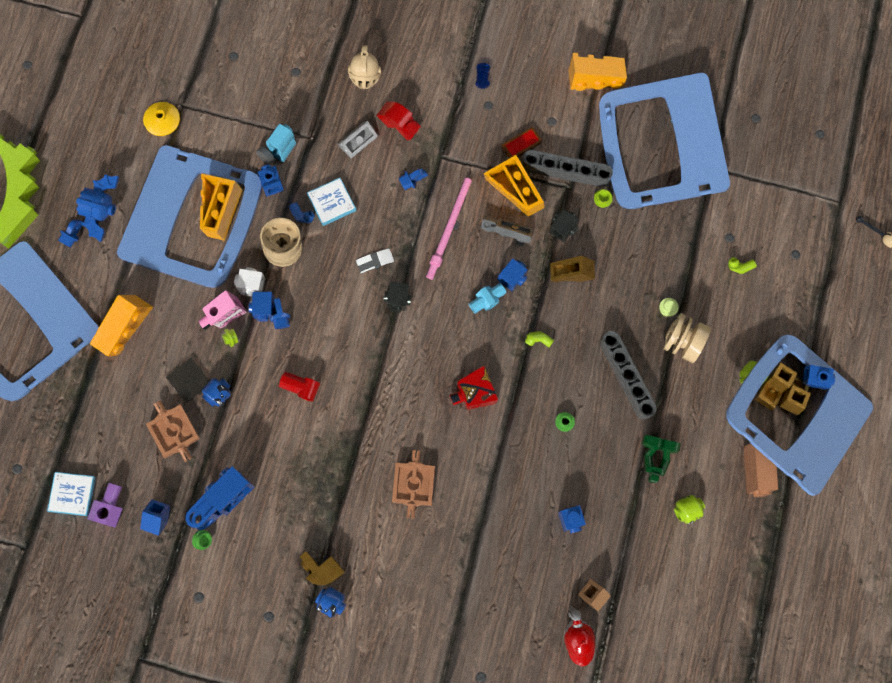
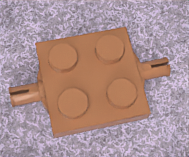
M158 401L154 406L159 415L154 420L146 423V426L165 459L180 452L184 462L191 460L192 457L187 448L190 444L199 440L200 437L181 404L173 409L166 410L162 401Z
M412 450V462L395 463L392 503L408 506L406 518H410V512L412 511L411 519H415V507L421 505L432 506L435 466L419 463L421 451H417L415 458L416 450Z

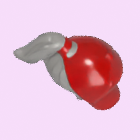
M571 606L568 614L572 620L567 625L564 633L565 646L571 660L575 664L587 666L594 656L596 647L595 634L590 625L581 620L580 611Z

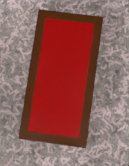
M531 127L505 142L501 147L510 159L515 155L517 157L522 156L527 151L542 144V140L534 128Z

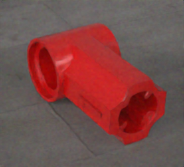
M286 371L281 376L279 388L295 393L298 397L310 402L314 401L320 387V383L313 379L301 378Z

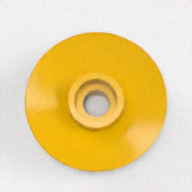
M157 102L147 108L144 113L143 122L151 134L166 136L173 133L179 126L180 114L174 105L168 102Z

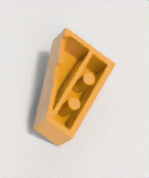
M578 53L572 54L568 70L570 90L582 91L590 88L600 90L606 87L617 89L625 85L627 79L625 58L604 56L603 59L594 58V55L590 54L587 57H578Z
M517 155L484 173L486 181L528 217L545 208L544 201Z
M201 173L202 206H200V229L207 237L225 241L242 189L234 180Z
M118 295L91 340L90 345L108 357L119 355L123 351L125 344L153 309V306L136 295Z

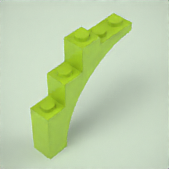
M0 134V156L3 160L7 177L6 196L0 212V243L9 249L38 216L34 211L36 207L28 200L39 189L35 184L36 179L29 173L40 160L36 156L37 152L30 146L26 148L22 144L16 146L11 141L7 143Z

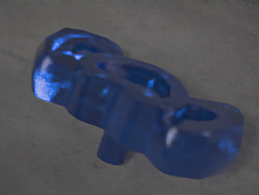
M479 63L476 66L477 77L475 85L480 89H486L490 86L488 72L491 70V66L487 63Z

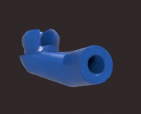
M297 203L289 206L297 222L309 224L313 221L314 213L312 211L302 212Z

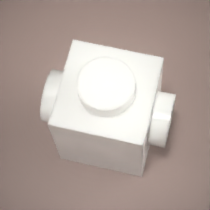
M254 268L240 269L239 275L236 274L234 285L241 292V295L252 296L253 292H262L265 277L262 272H257Z

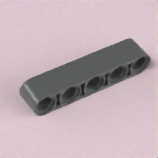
M535 150L527 151L522 161V166L526 172L600 187L607 186L613 175L612 168L606 164ZM532 159L535 161V163L530 164L527 162V160ZM545 163H551L553 167H547ZM568 166L569 168H571V170L566 171L563 169V167ZM581 170H587L589 174H583ZM603 173L607 178H602L599 174Z
M608 331L601 339L600 346L637 417L647 420L655 414L656 405L620 336L614 331ZM606 338L613 339L615 344H607ZM615 355H621L623 362L616 361ZM625 371L630 372L632 379H626L623 373ZM634 388L640 390V397L633 394L632 390ZM643 405L649 407L650 414L643 413Z

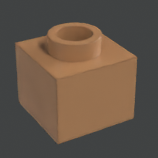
M591 579L578 594L588 605L597 611L602 608L611 596L602 586Z

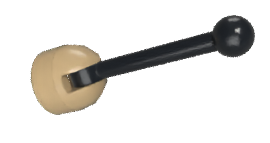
M862 216L856 217L858 223H863L883 236V243L889 248L892 247V232L884 233L865 221Z

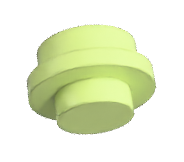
M665 298L661 301L659 309L664 316L672 317L678 312L679 306L676 300Z

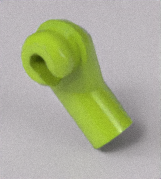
M733 257L729 259L728 267L734 272L744 274L756 268V263L753 259L741 263L737 258Z
M541 331L528 333L525 343L533 346L535 342H541L550 348L554 339Z

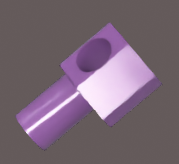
M108 483L102 502L94 500L87 519L116 528L123 509L116 507L122 487ZM104 509H108V516L103 519L101 513Z

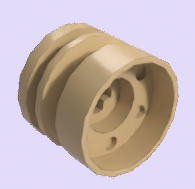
M275 218L264 225L261 230L260 239L266 259L273 265L280 267L290 266L300 258L303 250L300 230L297 225L286 218Z
M680 313L678 318L671 324L665 336L663 349L668 351L672 344H674L672 354L675 355L682 348L681 358L694 363L706 344L711 327L699 322L694 328H691L693 319L689 317L686 323L683 324L686 315Z

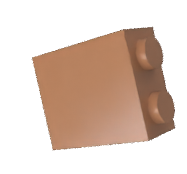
M752 444L745 446L744 461L747 494H753V497L772 495L773 491L778 490L776 465Z

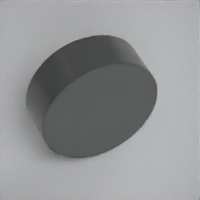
M261 146L256 150V154L264 163L270 164L274 160L273 154L266 147Z

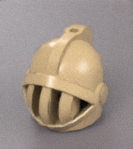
M362 45V52L356 54L348 66L350 79L361 89L371 88L376 84L381 75V67L377 59L371 53H368V45Z

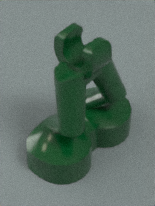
M643 435L641 444L649 448L644 454L645 472L650 473L648 478L650 483H657L659 476H664L670 463V454L679 453L681 443ZM656 450L663 451V460L659 467H654L652 455Z

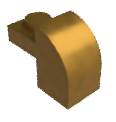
M780 363L763 383L755 400L772 411L778 404L782 394L790 388L797 373Z
M795 377L790 388L781 396L778 406L795 415H799L805 410L811 394L807 392L809 386L802 385V380Z
M306 551L299 556L303 560L300 562L302 567L307 572L311 570L312 573L306 579L313 584H332L345 573L332 556L320 566Z

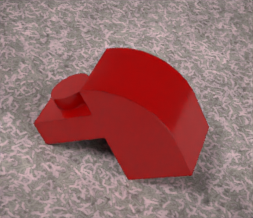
M386 102L376 115L388 128H396L406 140H411L421 127L413 119L412 113L397 102Z

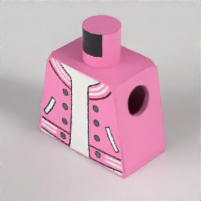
M225 290L203 308L206 316L200 319L199 323L204 330L212 325L223 328L247 313L237 296Z

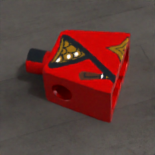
M484 366L457 382L459 391L449 395L453 406L464 402L467 410L493 405L498 402L497 395Z

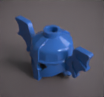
M105 174L101 180H93L94 188L85 187L84 191L80 193L81 196L76 201L78 204L77 214L86 217L82 225L88 229L89 237H95L99 242L103 241L105 230L97 224L96 220L103 221L109 215L113 216L116 211V205L112 203V197L104 193V191L117 188L119 176L111 177Z

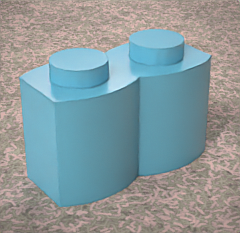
M278 124L266 141V145L274 158L281 162L286 160L296 146L295 137L292 133L293 130L286 124Z

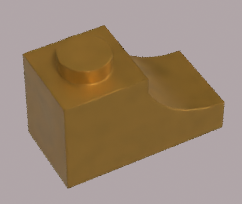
M578 256L550 263L551 281L583 282L595 279L594 261L584 256Z

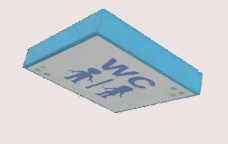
M341 178L307 192L322 226L356 211Z
M55 472L47 512L89 516L96 477Z

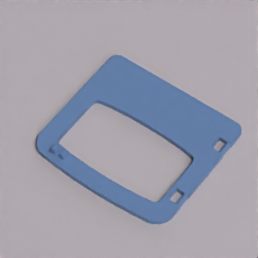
M705 73L614 90L602 96L599 102L604 151L607 165L613 170L611 183L618 204L623 208H642L649 205L721 193L729 189L730 180L709 78ZM663 97L668 106L676 136L681 168V183L674 186L633 193L630 191L620 155L615 108L622 104ZM700 185H710V189L699 191ZM652 195L651 201H641L642 196Z
M167 145L162 146L157 153L117 249V255L124 261L210 288L220 287L226 282L239 256L254 218L262 190L259 176L251 171L239 169L197 154L188 153ZM182 155L188 158L186 162H184L181 160H177L178 156ZM232 171L240 173V179L232 177ZM200 173L234 180L238 184L245 186L242 203L233 229L218 262L211 271L166 257L169 241L181 208Z
M24 241L19 242L0 257V284L13 295L37 323L53 347V351L14 383H11L0 373V397L8 401H17L23 398L31 389L43 382L75 356L83 347L90 344L99 328L35 250ZM81 337L83 342L74 348L72 343ZM33 376L36 380L29 386H26L24 382Z
M783 335L766 351L745 378L727 408L726 417L733 429L748 439L757 450L788 477L790 476L805 492L815 496L822 491L873 411V404L834 370V385L827 389L812 419L795 442L786 451L782 450L746 418L745 413L752 399L771 371L788 353H792L806 366L815 365L831 368L798 338L792 335ZM746 428H749L755 434L754 438L745 431ZM794 470H797L803 476V478L800 479L799 477H797L793 473Z

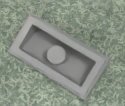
M364 121L337 144L351 159L377 138L378 134L368 121Z

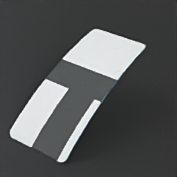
M385 249L357 259L356 262L360 272L364 273L373 268L392 263L394 259L390 249Z

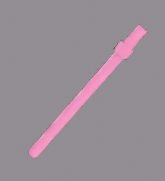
M465 178L436 253L430 260L431 265L426 275L428 279L433 280L437 268L441 266L443 261L442 255L472 182L469 178Z

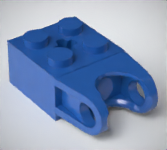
M233 466L225 468L220 473V478L205 488L203 496L187 512V524L199 530L207 529L222 514L227 516L255 486ZM201 515V521L197 523L196 519Z

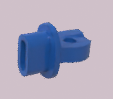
M418 169L411 174L405 171V174L399 177V181L404 190L411 187L414 189L416 188V182L427 177L428 173L423 169Z
M80 219L72 220L66 231L60 230L62 234L58 241L71 248L73 243L79 240L77 234L82 227L83 221Z
M280 298L274 299L275 315L270 318V321L274 323L275 329L287 328L290 326L288 320L290 315L283 313Z

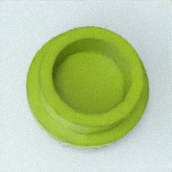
M602 189L595 193L594 202L598 207L605 208L612 203L613 197L608 190Z
M224 329V334H222L224 343L234 347V344L238 343L234 329Z

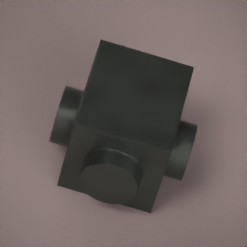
M563 210L561 214L557 213L551 222L553 224L549 233L564 243L570 235L573 237L578 231L579 227H577L579 219H577L574 213Z
M390 281L389 291H385L384 302H387V308L390 311L400 313L401 311H406L407 305H411L412 295L409 294V284Z

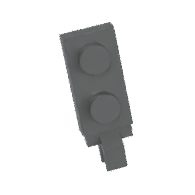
M487 216L484 217L481 229L487 232H496L500 236L515 238L522 243H530L534 232L532 228L501 218L497 220Z

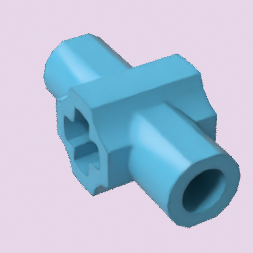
M501 283L493 288L489 286L484 287L475 295L476 299L468 303L474 314L483 308L486 311L490 310L500 302L498 298L505 295L506 290Z

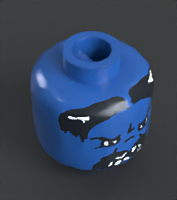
M213 378L202 389L204 394L202 397L212 407L215 405L221 406L231 396V391L228 389L230 385L223 378L220 381L217 378Z
M333 587L323 588L315 601L317 603V610L330 618L335 617L336 614L341 615L347 605L344 603L345 595Z

